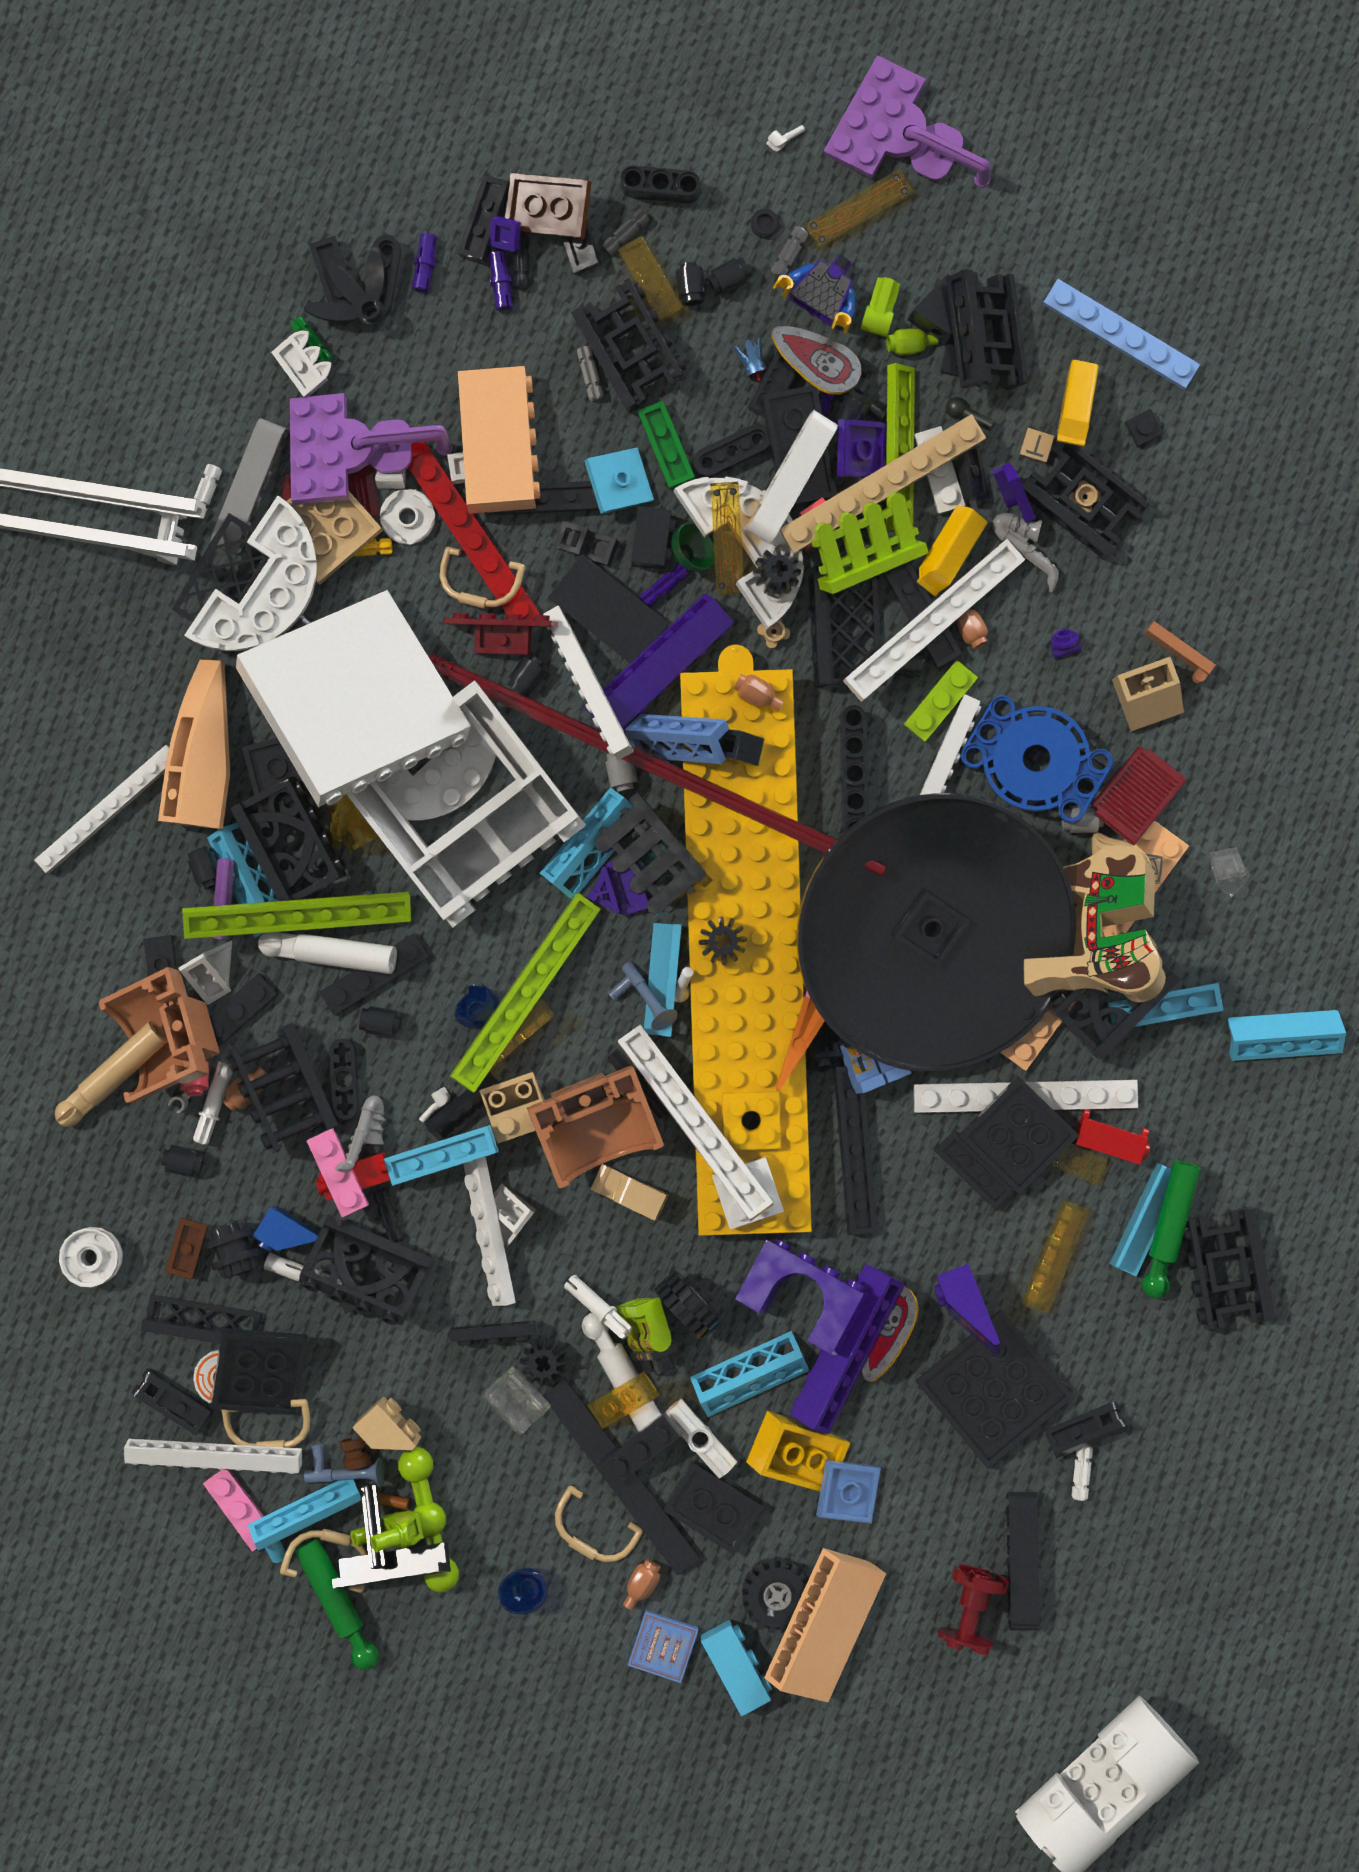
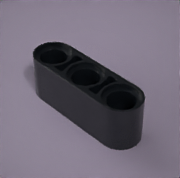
M632 165L626 167L620 176L621 190L630 198L693 203L699 198L701 193L699 176L695 172L688 170ZM630 178H637L640 180V183L635 187H631L626 184V181ZM662 180L668 186L664 189H657L653 184ZM685 183H691L695 186V189L692 192H685L681 189V186Z

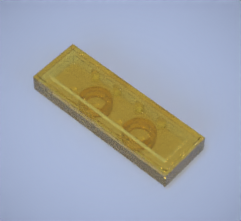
M642 236L618 249V253L634 281L638 282L644 291L646 302L649 307H653L660 320L659 324L683 311L682 304Z
M645 1371L595 1399L587 1406L603 1429L656 1399L659 1393Z

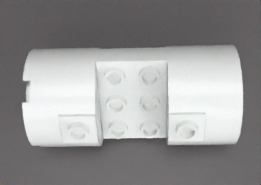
M1138 1696L1098 1733L1099 1738L1061 1774L1056 1773L1015 1811L1018 1821L1040 1850L1042 1849L1054 1860L1053 1864L1061 1872H1084L1116 1842L1120 1835L1199 1764L1197 1757L1185 1742L1141 1696Z

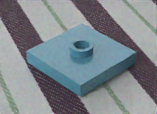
M638 447L587 458L584 461L601 514L640 506L654 501Z

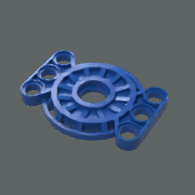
M1004 695L997 696L991 701L961 753L963 764L968 769L979 770L984 767L985 775L991 788L998 797L1009 805L1021 810L1034 812L1052 810L1059 807L1061 820L1068 824H1076L1084 817L1113 766L1112 756L1107 750L1096 749L1090 752L1083 730L1065 713L1050 707L1041 706L1027 707L1015 711L1013 700ZM1006 702L1010 705L1011 710L1006 716H999L995 713L994 709L998 703ZM1044 712L1046 716L1028 717L1027 713ZM1052 714L1063 718L1068 724L1065 726L1061 722L1052 719ZM1022 715L1023 719L1016 721V717ZM983 727H994L996 729V736L991 740L983 739L980 735ZM1073 728L1079 733L1083 743H1077L1075 736L1071 732ZM1041 746L1048 750L1051 760L1046 769L1034 772L1025 767L1023 756L1028 748ZM971 750H979L982 753L981 761L977 764L969 763L966 760L967 753ZM1085 750L1086 755L1080 757V752ZM1098 755L1105 756L1108 760L1107 767L1102 770L1095 769L1092 765L1093 758ZM993 763L994 767L989 768L988 765ZM991 775L997 776L999 783L1003 787L1001 790L994 784ZM1088 779L1093 782L1094 789L1092 792L1083 794L1078 790L1077 786L1081 780ZM1009 793L1014 798L1021 800V804L1012 801L1005 795ZM1058 798V801H1057V802H1054V803L1051 802L1052 800ZM1028 803H1046L1043 806L1028 805ZM1069 803L1076 804L1080 809L1079 814L1074 818H1068L1063 813L1064 807Z

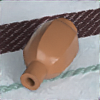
M968 609L956 620V626L964 642L976 650L988 643L986 638L988 630L980 615L975 610Z
M741 674L733 689L738 691L737 694L741 700L757 708L770 706L779 711L784 701L775 697L774 689L770 684L753 674L748 676Z
M259 1066L253 1074H248L251 1081L267 1074V1072ZM239 1077L226 1088V1097L222 1100L233 1112L237 1109H245L251 1104L249 1098L244 1099L240 1093L237 1083L242 1081ZM261 1089L255 1091L257 1096Z
M646 1559L644 1563L636 1566L627 1583L628 1596L623 1606L633 1610L638 1601L645 1600L652 1594L660 1580L658 1571L661 1567L658 1564Z

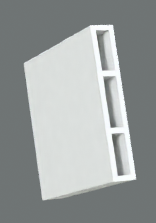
M388 590L237 655V671L318 807L326 803L327 805H332L350 792L358 793L364 790L369 783L376 780L378 782L384 781L392 776L395 771L400 769L408 770L415 766L419 760L426 757L428 759L434 758L443 749L450 746L458 747L467 740L471 727L469 722L452 699L453 696Z

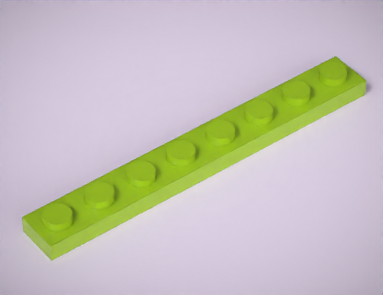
M409 892L182 908L184 939L411 922Z
M580 893L575 894L449 1077L470 1092L474 1093L601 910L599 907Z

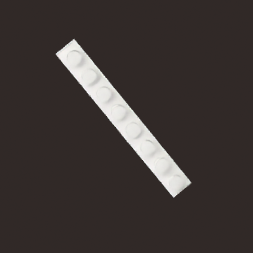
M1006 539L847 676L843 682L862 702L1025 560L1023 556Z
M637 1026L619 1039L618 1044L750 1222L773 1206L772 1200L642 1026Z
M1137 1080L1025 1082L1053 1110L1138 1108ZM1011 1082L913 1084L914 1112L983 1111Z

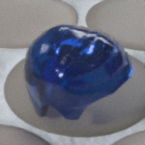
M485 985L468 986L469 992L456 1005L454 1015L458 1023L464 1027L480 1030L487 1023L500 1002L494 991Z
M526 1567L512 1571L501 1581L498 1587V1597L501 1606L507 1612L513 1614H530L537 1611L544 1604L548 1593V1586L543 1576L538 1571Z

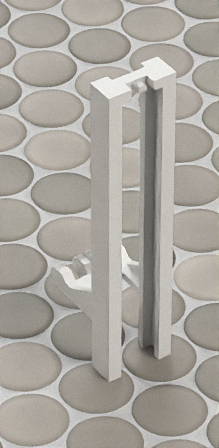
M0 469L1 487L151 510L162 515L157 539L0 514L1 529L128 549L157 558L158 561L171 565H177L178 558L195 560L197 546L183 544L182 540L175 535L183 536L184 530L177 526L178 520L187 519V516L204 518L206 505L196 499Z

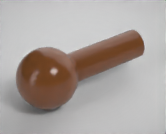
M378 1490L379 1503L381 1505L405 1510L409 1509L410 1499L380 1493Z

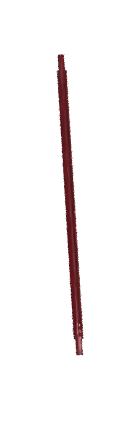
M434 654L427 655L440 676L464 687H467L475 680L488 698L609 753L607 749L609 744L607 741H603L600 735L601 731ZM632 745L631 747L634 752L622 758L626 762L824 853L836 841L832 837ZM868 861L865 864L869 871L883 876L887 868L886 865L877 861Z

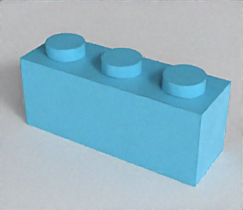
M731 1619L702 1634L701 1643L742 1717L771 1701L769 1691L773 1687L764 1678L766 1674L760 1675L756 1666L759 1665V1661L752 1649L747 1651L742 1641L746 1640V1637L740 1625L734 1626Z

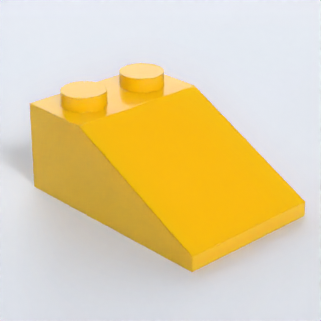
M767 1411L746 1462L762 1476L820 1491L825 1461L843 1462L850 1442L830 1433L825 1434L815 1431L791 1417Z

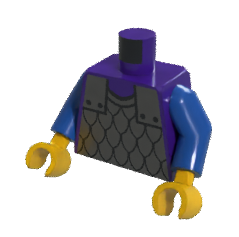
M837 255L831 266L819 260L816 264L809 263L792 271L787 276H779L773 288H783L782 297L785 298L790 292V301L825 322L832 329L836 325L844 327L843 333H847L855 313L856 293L851 288L853 281L845 275L851 266V262L847 258Z

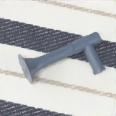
M632 962L624 964L622 970L626 977L608 992L610 997L617 1001L633 985L653 1013L654 1019L651 1023L653 1030L658 1031L669 1027L676 1020L677 1012L674 1009L666 1010L659 1004Z
M324 1444L311 1445L314 1470H306L304 1472L305 1483L370 1479L375 1481L379 1487L383 1486L384 1464L380 1457H378L375 1464L369 1467L354 1470L324 1469Z

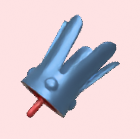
M759 337L758 345L754 342V347L750 340L745 341L748 357L736 346L733 348L745 367L747 377L757 375L760 382L759 374L767 371V367L762 358L761 338Z

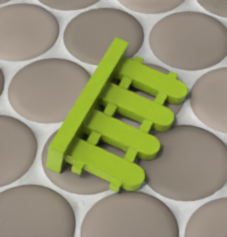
M892 492L887 497L888 508L881 510L879 504L868 502L863 507L864 518L857 520L854 514L845 512L840 515L838 520L840 528L834 531L830 524L818 523L814 529L815 539H812L811 542L813 547H818L823 563L822 566L818 567L820 574L826 575L817 579L820 590L834 594L928 554L926 543L915 539L919 532L918 528L912 527L908 512V509L912 507L911 501L905 500L904 495L901 493ZM888 517L891 518L895 534L891 537H888L884 521ZM864 527L867 528L871 543L867 547H864L860 529ZM840 537L843 538L847 553L843 557H840L836 539Z

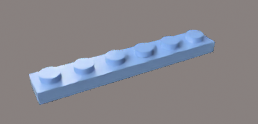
M1057 279L1042 304L1183 390L1186 389L1200 366L1199 363L1060 279Z

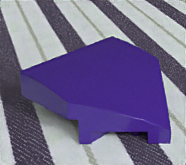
M1007 463L1002 465V467L992 470L1006 506L1010 507L1018 504L1025 523L1036 519L1020 478L1013 466Z
M613 861L608 862L606 866L602 867V872L587 898L623 916L647 909V903L650 900L648 891L639 895L630 889V882L636 876L631 869L627 873L620 874L614 870Z

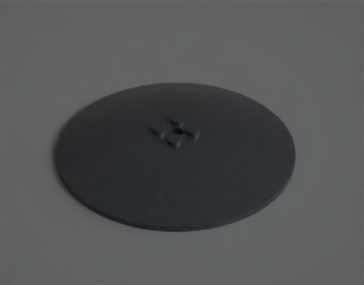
M932 793L897 800L880 807L848 828L833 843L814 870L803 896L797 923V953L802 979L813 1004L828 1026L843 1041L869 1058L889 1066L915 1071H944L973 1065L995 1056L1024 1037L1052 1005L1051 1003L1056 999L1061 990H1054L1044 995L1034 996L1024 985V959L1073 956L1076 938V912L1072 889L1058 856L1048 842L1035 828L1008 809L985 799L955 793ZM868 861H877L886 865L887 868L883 876L869 871L865 864ZM931 921L937 922V932L933 935L925 934L926 924Z

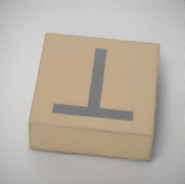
M1028 428L1019 456L1046 464L1054 436Z

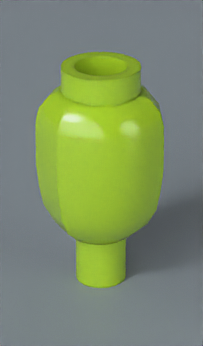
M899 329L893 335H887L886 345L888 352H894L896 355H913L924 351L927 346L938 345V339L931 335H926L920 329Z

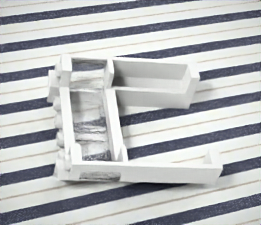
M475 680L452 697V699L463 710L516 779L514 782L429 847L377 780L369 783L364 790L358 793L350 792L347 794L443 920L446 919L452 928L476 910L470 902L472 898L478 902L490 892L487 889L489 885L495 881L500 885L512 876L509 872L510 869L517 864L522 868L534 859L531 853L540 847L544 851L555 843L556 840L553 836L558 834L562 841L565 842L586 826Z

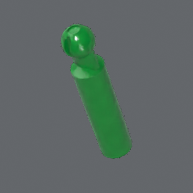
M1173 1161L1149 1255L1153 1258L1151 1270L1142 1280V1289L1150 1298H1161L1169 1290L1168 1269L1171 1263H1176L1201 1170L1200 1166L1189 1162Z
M314 1537L298 1546L294 1553L340 1639H348L353 1647L351 1653L353 1665L361 1670H369L378 1661V1650L373 1644L364 1641L360 1633L364 1623L346 1589L333 1588L332 1579L340 1577L319 1538Z

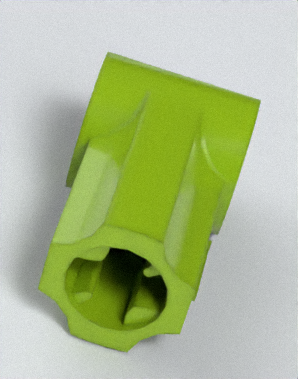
M887 277L877 278L869 306L867 305L860 330L887 338L894 315L892 311L896 303L900 283Z

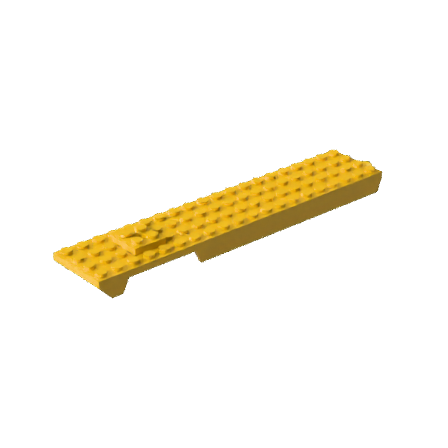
M731 645L726 647L719 656V672L680 673L682 717L725 719L730 730L744 731L764 739L758 766L736 764L724 761L722 764L683 761V769L798 822L793 669L753 671V658L749 650L741 645ZM753 674L770 684L774 689L775 697L784 701L781 709L777 711L770 706L757 708L741 700L738 697V691L733 689L740 675L748 676ZM682 743L683 748H685L689 752H693L692 749H690L687 745ZM684 788L686 849L713 880L705 888L697 883L693 887L696 892L692 895L687 892L690 968L693 970L690 980L694 1097L744 1164L766 1157L784 1212L730 1229L712 1174L715 1173L696 1149L699 1235L811 1232L805 1052L781 1090L776 1091L804 1000L803 979L797 953V923L800 911L798 840ZM719 917L724 918V926L726 927L730 919H734L735 923L731 928L733 931L739 926L744 928L736 936L747 937L746 942H737L738 946L745 949L744 953L734 949L733 952L738 960L734 962L728 954L726 955V965H722V955H718L715 963L711 962V958L715 954L713 951L703 956L702 952L709 948V944L699 945V940H709L708 936L700 933L701 929L712 932L713 930L709 927L708 921L712 920L717 928L719 927ZM725 933L721 937L716 935L715 942H718L716 946L720 949L724 945L730 946L731 940H727L729 935ZM749 1111H754L760 1116V1124L753 1130L745 1128L742 1124L743 1115Z

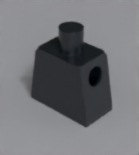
M949 274L914 308L907 319L928 335L938 339L942 344H946L953 336L946 277L950 276Z

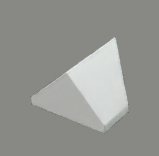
M232 941L204 952L179 967L180 972L207 1005L231 992L229 975Z
M501 1183L493 1195L504 1249L506 1250L536 1209Z

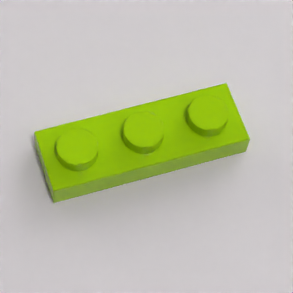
M956 660L903 725L925 743L978 677Z

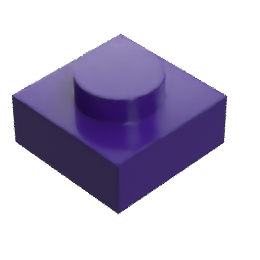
M499 216L491 218L489 246L513 252L519 250L521 222Z

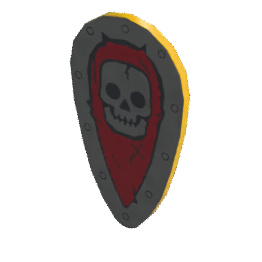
M778 326L773 329L772 339L782 357L806 381L817 389L828 394L840 395L849 392L857 385L861 376V364L857 356L849 348L832 339L802 328Z
M903 1286L862 1367L863 1377L867 1381L873 1382L892 1366L916 1324L919 1311L917 1298L905 1286Z

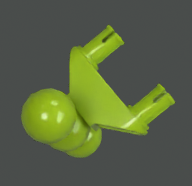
M415 1447L413 1450H406L398 1460V1470L401 1476L412 1484L417 1507L414 1511L407 1510L381 1516L383 1532L370 1537L371 1546L376 1553L394 1546L406 1548L416 1544L423 1538L426 1545L443 1543L440 1533L446 1525V1514L443 1508L432 1500L428 1477L433 1470V1459L424 1448ZM365 1527L350 1532L351 1540L355 1547L367 1544ZM450 1559V1572L424 1576L427 1586L432 1591L443 1593L455 1587L459 1580V1569L455 1562Z

